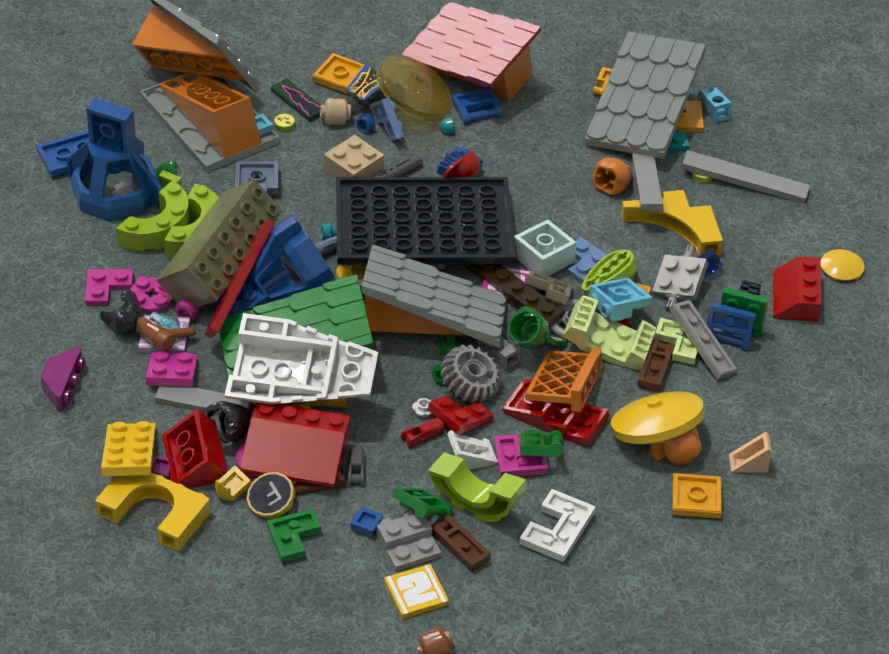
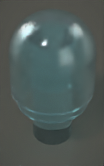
M152 312L150 315V321L166 329H178L181 327L179 319L168 313L159 315Z

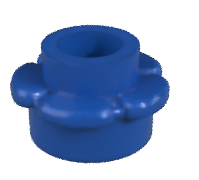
M369 114L361 115L356 121L357 129L364 134L372 133L375 129V120Z

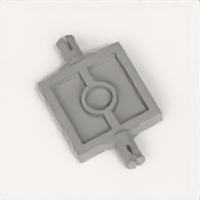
M688 244L683 256H664L652 292L656 296L668 299L665 310L670 311L671 306L676 304L677 301H696L708 262L706 259L693 257L696 250L694 245L690 246Z

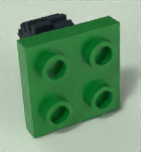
M743 280L739 290L725 287L722 293L721 304L756 313L752 336L761 338L769 298L760 296L761 284Z

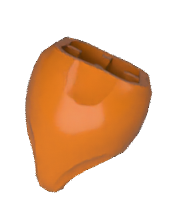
M605 157L596 164L593 184L597 189L613 196L622 193L630 184L631 167L620 159Z
M694 427L690 431L668 440L650 443L647 456L653 457L656 461L666 457L673 465L690 464L694 458L698 457L701 450L697 428Z

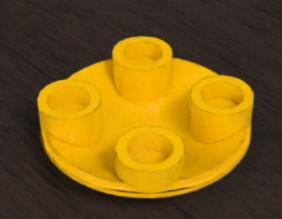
M842 249L825 253L820 262L822 270L830 280H857L861 278L865 268L863 260L857 254Z

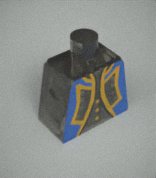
M367 64L363 66L347 87V91L353 98L348 104H350L351 112L354 114L362 106L369 112H372L370 104L388 97L391 98L397 93L389 79Z

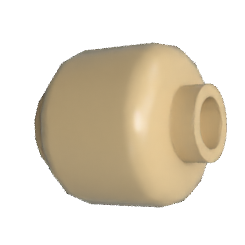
M329 98L325 101L324 105L320 106V118H324L325 124L343 126L347 121H350L351 106L347 104L345 99Z

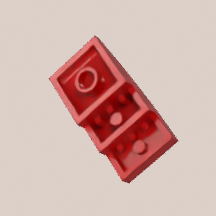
M527 379L522 380L502 408L504 413L548 433L558 430L563 434V439L590 446L610 417L609 409L588 405L587 400L581 412L571 411V404L525 400V393L532 380Z

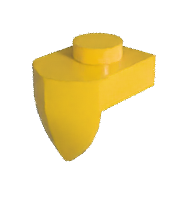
M234 465L224 476L215 481V489L220 499L234 501L251 486L252 482Z

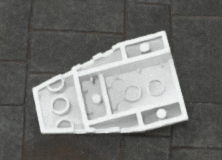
M243 313L239 330L240 346L233 375H229L225 398L279 404L371 395L378 359L377 351L350 341L346 343L338 340L336 336L331 334L327 336L317 332V329L309 326L307 328L300 326L297 322L290 319Z

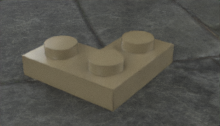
M530 270L526 284H529L536 291H547L545 297L549 298V301L557 305L567 304L572 285Z

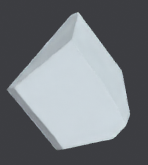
M453 431L448 432L447 435L455 456L463 458L469 470L492 466L498 463L488 439L479 440L465 435H458Z

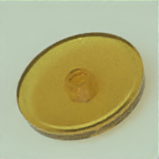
M390 55L379 65L376 77L382 92L403 112L417 119L437 121L442 119L450 110L452 96L447 85L426 64L409 56Z

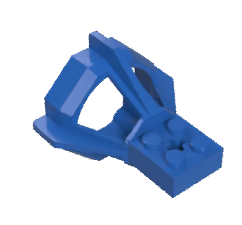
M94 98L86 108L89 141L66 159L72 192L80 211L108 221H115L144 214L151 205L160 208L159 191L163 187L160 184L151 160L147 155H144V143L136 138L134 110ZM121 171L134 174L140 186V189L124 196H104L106 179L109 174H118ZM92 172L89 191L81 181Z
M290 215L273 227L227 316L253 310L255 306L285 299L295 293L322 286L323 283L337 280L296 218ZM282 254L302 282L296 284L293 282L292 275L286 266L279 261V257ZM228 285L227 288L224 290V292H223L222 295L219 297V299L214 302V304L216 305L217 308H218V306H219V304H220V302H221V300H222V298H223V296H224L226 290L228 289L229 285Z

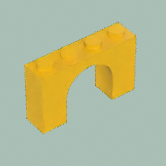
M152 472L151 475L115 476L95 500L97 515L116 524L135 503L141 500L156 498L168 502L173 509L157 528L158 543L180 552L211 513L210 498Z

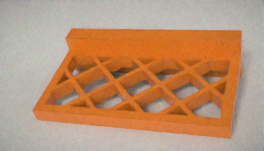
M592 347L589 354L548 350L525 393V400L571 404V411L581 412L602 369V348Z

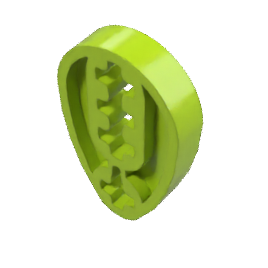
M617 250L607 254L598 261L582 283L581 288L585 296L589 295L590 285L631 277L638 267V262L630 250Z

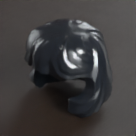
M131 290L122 292L121 300L125 303L119 309L111 312L103 310L100 312V319L121 335L136 332L137 320L144 316L137 295Z
M219 401L210 404L206 408L208 418L213 417L215 412L221 410L218 419L221 424L220 428L224 433V437L220 438L223 443L240 440L247 434L251 416L246 407L236 403Z

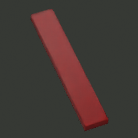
M267 218L260 225L204 333L208 338H213L220 331L275 225L273 220Z

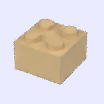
M353 135L324 154V172L335 180L336 177H374L384 169V154L356 135Z

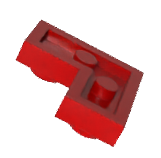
M447 396L429 401L427 408L458 435L486 425L494 417V414L479 402L461 408Z

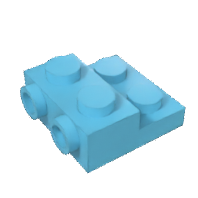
M628 277L590 285L588 297L599 300L596 308L600 310L602 317H608L612 321H621L622 319L632 317L633 309H641L642 307L652 305L653 298Z

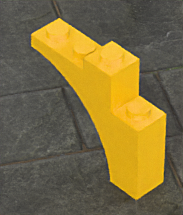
M684 190L663 192L662 211H641L639 200L622 201V221L647 222L673 230L694 245L700 257L721 255L723 239L711 205L689 207Z

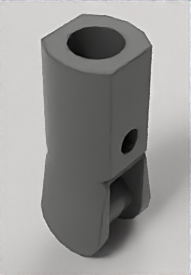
M351 447L348 451V486H351V484H361V486H364L365 451L362 447Z

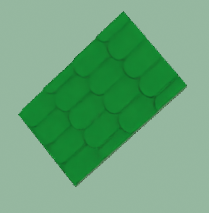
M357 274L323 283L320 287L295 293L285 299L255 306L253 310L227 316L219 331L227 381L229 375H233L240 346L239 330L243 313L290 319L297 322L300 326L312 327L317 329V332L327 336L331 334L338 337V340L346 343L350 341L369 349L373 347Z

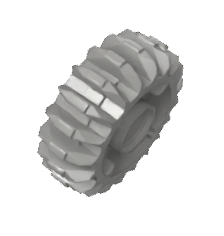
M462 344L460 347H455L450 353H447L440 367L442 370L440 376L444 378L442 384L448 385V391L455 393L454 398L460 396L462 402L469 400L471 404L474 402L481 404L484 401L490 400L497 393L502 382V372L498 370L499 364L494 363V358L487 356L488 351L483 353L480 347L474 349L472 345L466 347Z

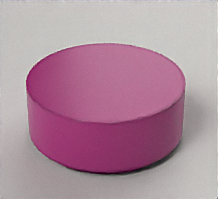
M180 300L175 307L179 317L190 318V321H193L199 313L198 308L188 300Z

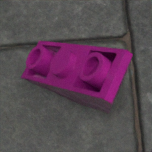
M81 347L72 348L47 359L41 373L42 390L58 411H63L65 404L70 403L71 389L78 384L79 371L84 370L86 360L82 356Z

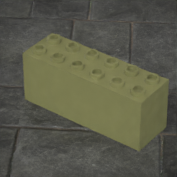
M255 179L223 192L156 281L177 304L180 300L184 299L192 302L198 308L217 301L232 281L260 225L267 218L275 222L283 212L282 209Z

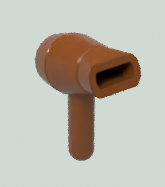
M144 316L137 320L136 326L137 333L143 335L150 343L163 351H169L174 346L176 338L190 337L196 334V329L193 327L166 329L152 323Z

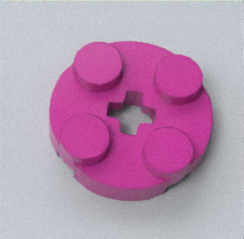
M139 277L130 289L137 295L143 313H159L161 310L169 308L174 302V299L156 281L157 278ZM155 293L153 298H149L148 294Z

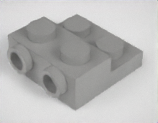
M407 511L401 518L394 520L392 518H385L377 525V538L395 572L441 557V551L432 536V528L426 518L417 517L415 511Z

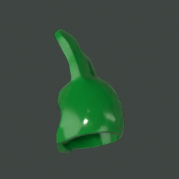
M522 307L513 314L509 321L508 333L510 339L519 347L535 349L543 344L555 347H562L567 344V339L557 335H549L548 322L540 313L530 307Z

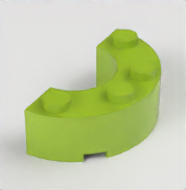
M172 180L159 191V204L162 213L147 219L130 216L116 227L118 246L133 251L165 248L164 240L171 227L186 226L190 222L189 203L184 189Z
M194 184L187 198L189 216L196 218L197 221L186 226L171 227L164 240L165 258L172 259L218 200L219 197L206 186Z
M445 452L428 470L440 494L445 493L452 500L450 504L461 511L465 508L475 513L474 518L483 522H497L502 517H506L523 497L526 490L525 479L504 473L495 485L487 484L472 474L463 458Z

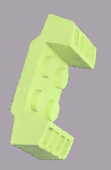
M583 295L575 304L562 337L575 343L580 350L590 353L592 347L602 348L603 360L641 371L654 339L656 327L642 320L636 331L607 317L604 318L602 315L594 312L599 300Z

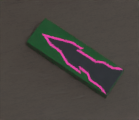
M287 78L271 86L272 93L309 122L320 117L321 105Z

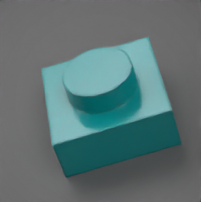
M685 132L674 133L668 152L689 150L690 145Z

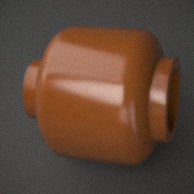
M440 627L419 636L420 645L416 646L419 654H453L452 649L456 648L448 630L444 631Z

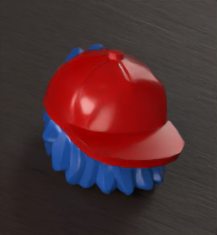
M456 147L455 151L447 152L444 155V159L437 165L436 173L443 175L444 178L477 177L479 170L482 168L483 160L465 147Z

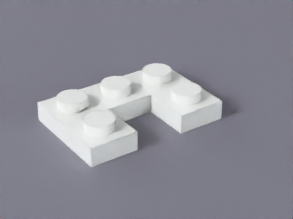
M551 489L541 505V512L560 520L553 530L530 521L520 537L519 544L564 563L595 514L596 506Z

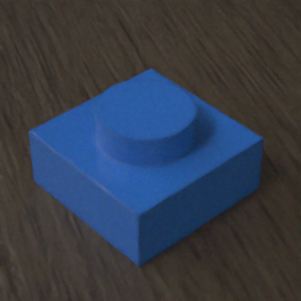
M361 506L350 523V529L373 538L377 531V525L383 520V514Z

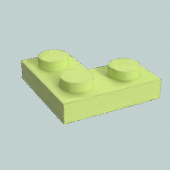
M660 318L655 339L675 344L672 360L694 365L698 351L677 321Z

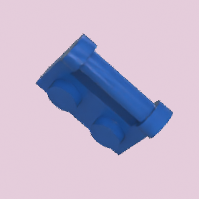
M490 87L452 95V103L463 125L469 124L470 121L503 116V109ZM490 107H492L491 109H486V110H482V111H477V112L468 113V112H470V111H475V110H480V109H485V108H490Z
M712 302L707 326L718 341L740 346L741 349L748 351L756 313ZM714 328L743 335V338L714 331Z

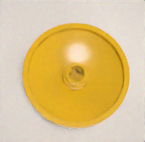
M674 391L653 394L637 399L618 410L611 419V427L614 436L626 443L647 444L660 442L680 436L696 427L705 416L703 400L693 393Z

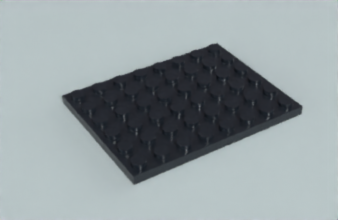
M336 177L337 265H367L372 244L405 254L406 258L424 264H516L508 177Z

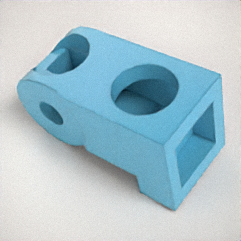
M716 87L698 92V101H701L702 107L710 114V119L713 123L730 119L731 102Z

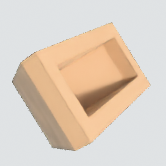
M764 432L729 454L732 473H768L772 450L767 432Z

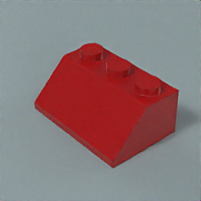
M798 256L773 270V318L818 322L821 309L820 258Z
M195 409L162 434L172 482L182 484L186 488L212 485L217 479H220L227 473L216 421L210 417L208 418L200 410Z

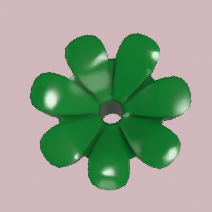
M448 334L443 340L437 341L436 347L440 348L438 353L444 355L450 353L455 347L458 348L462 344L466 346V344L460 342L459 336Z

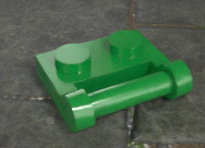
M527 430L526 433L521 432L520 455L559 457L563 453V434L558 430H554L550 434H540V431Z
M395 488L392 495L393 498L400 501L399 504L402 507L414 509L416 516L419 518H426L429 515L445 517L448 514H453V507L450 503L423 488Z

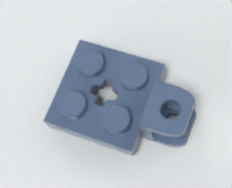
M279 161L236 162L235 187L255 179L268 195H278Z

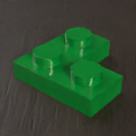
M314 509L267 521V529L281 563L305 557V549L300 538L321 533V525Z

